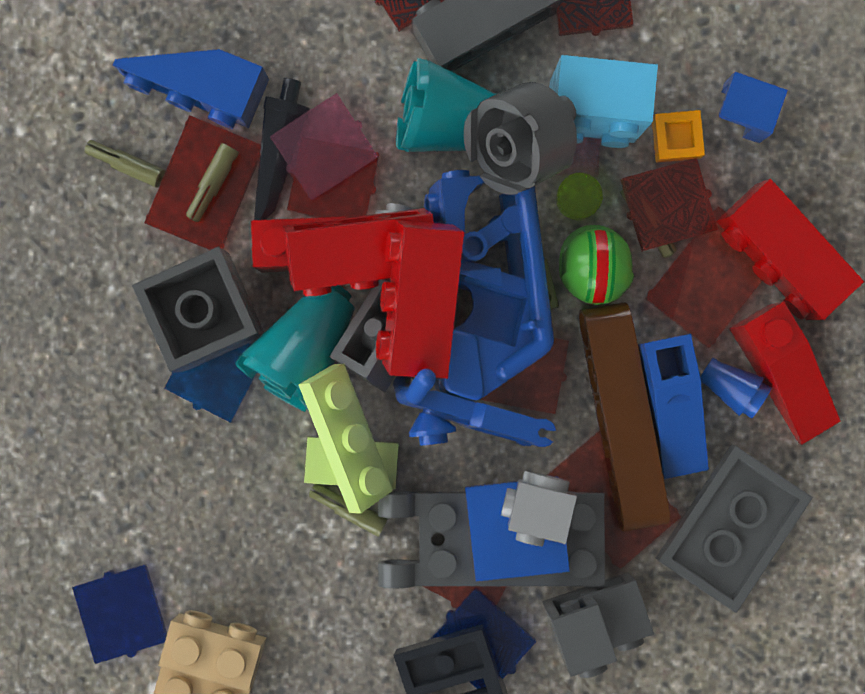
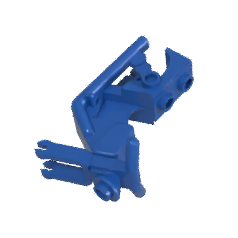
M469 170L445 172L441 174L442 179L437 180L429 188V194L425 195L424 209L433 214L434 223L452 224L464 231L458 288L471 293L473 307L468 318L461 325L453 329L448 379L436 378L432 370L423 369L417 373L412 382L407 376H396L393 381L395 396L400 404L423 410L422 413H419L410 429L409 437H419L420 446L447 443V433L456 432V427L450 423L452 422L465 428L515 441L521 446L547 447L553 441L546 437H540L538 431L541 428L545 431H556L555 425L551 421L541 418L536 419L488 404L474 402L482 399L541 359L551 350L554 344L535 186L515 195H499L501 215L491 218L487 225L479 231L466 234L465 208L469 195L474 193L485 182L481 179L480 175L470 176ZM505 242L508 273L502 272L501 268L474 263L482 259L490 247L496 243ZM435 385L436 390L430 391L431 388Z

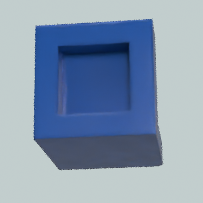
M734 72L724 82L721 92L725 94L719 111V117L746 127L742 138L761 143L773 134L788 90Z

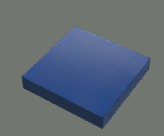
M518 481L465 487L476 582L570 572L567 544L545 539L544 546L530 545L515 540L517 532L508 530L509 518L501 516L507 488L516 490Z

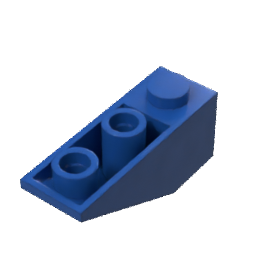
M220 49L115 59L113 66L125 77L123 83L128 87L150 95L152 89L167 95L166 101L188 112H191L194 106L210 112L208 119L229 129H233L236 123L246 128L250 127L269 81L262 66Z
M691 334L638 344L663 478L668 479L709 470L701 378Z

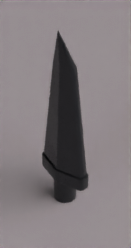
M283 79L279 99L269 96L265 97L254 220H266L275 211L305 121L308 119L310 108L297 104L301 82L296 79Z

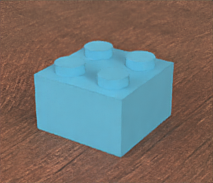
M561 55L551 77L549 88L559 96H566L573 102L576 109L574 123L577 143H582L583 138L601 140V145L610 148H625L629 146V143H634L653 122L658 64Z

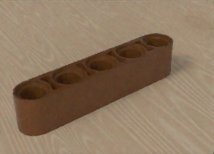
M626 302L582 309L579 311L580 332L618 525L622 532L668 524L670 521L669 504L630 308Z

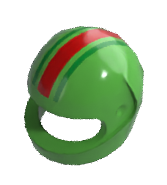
M586 225L573 231L565 239L561 247L559 258L560 279L564 287L575 298L590 304H606L619 299L630 288L635 277L632 254L627 242L614 230L601 225Z

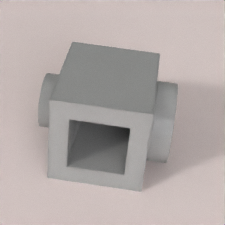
M524 471L523 479H518L516 490L507 488L501 516L509 518L508 530L517 532L515 540L535 546H544L545 539L566 544L577 498L574 492L568 491L570 481L541 473Z

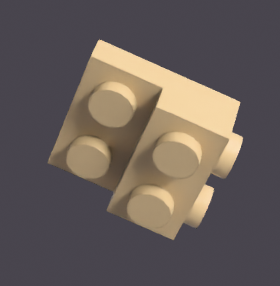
M188 610L185 614L179 613L171 620L158 665L161 669L154 694H251L266 637L256 635L257 630L246 624L231 623L227 627L213 623L212 616L203 612Z

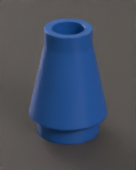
M715 358L710 360L700 376L701 383L712 390L738 416L743 413L751 419L761 408L772 387L763 382L764 377L722 363Z

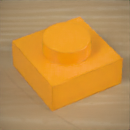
M701 110L660 113L653 116L652 129L656 163L701 159L705 156Z

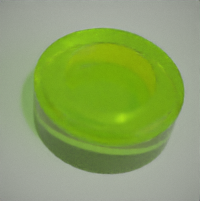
M586 173L569 175L561 182L556 192L558 209L564 216L572 220H584L591 217L599 209L603 200L601 185L593 176Z

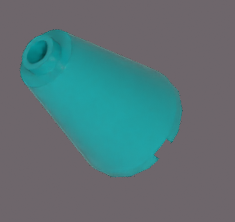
M417 58V61H414L410 68L401 103H404L403 118L398 117L396 148L406 152L466 151L464 125L467 116L478 107L480 102L496 94L427 59Z
M339 285L331 286L332 292L325 295L303 296L252 343L235 362L236 366L250 379H253L255 374L259 373V380L265 384L264 389L304 412L308 408L298 384L335 364V361L329 356L348 328L355 310L354 306L349 302L352 298L351 294Z

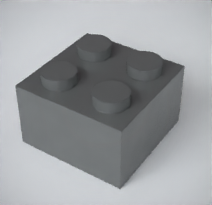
M219 246L132 285L170 372H185L250 343L264 333L230 254Z

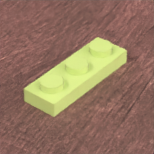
M334 364L298 385L349 513H363L391 493L393 488L345 364Z

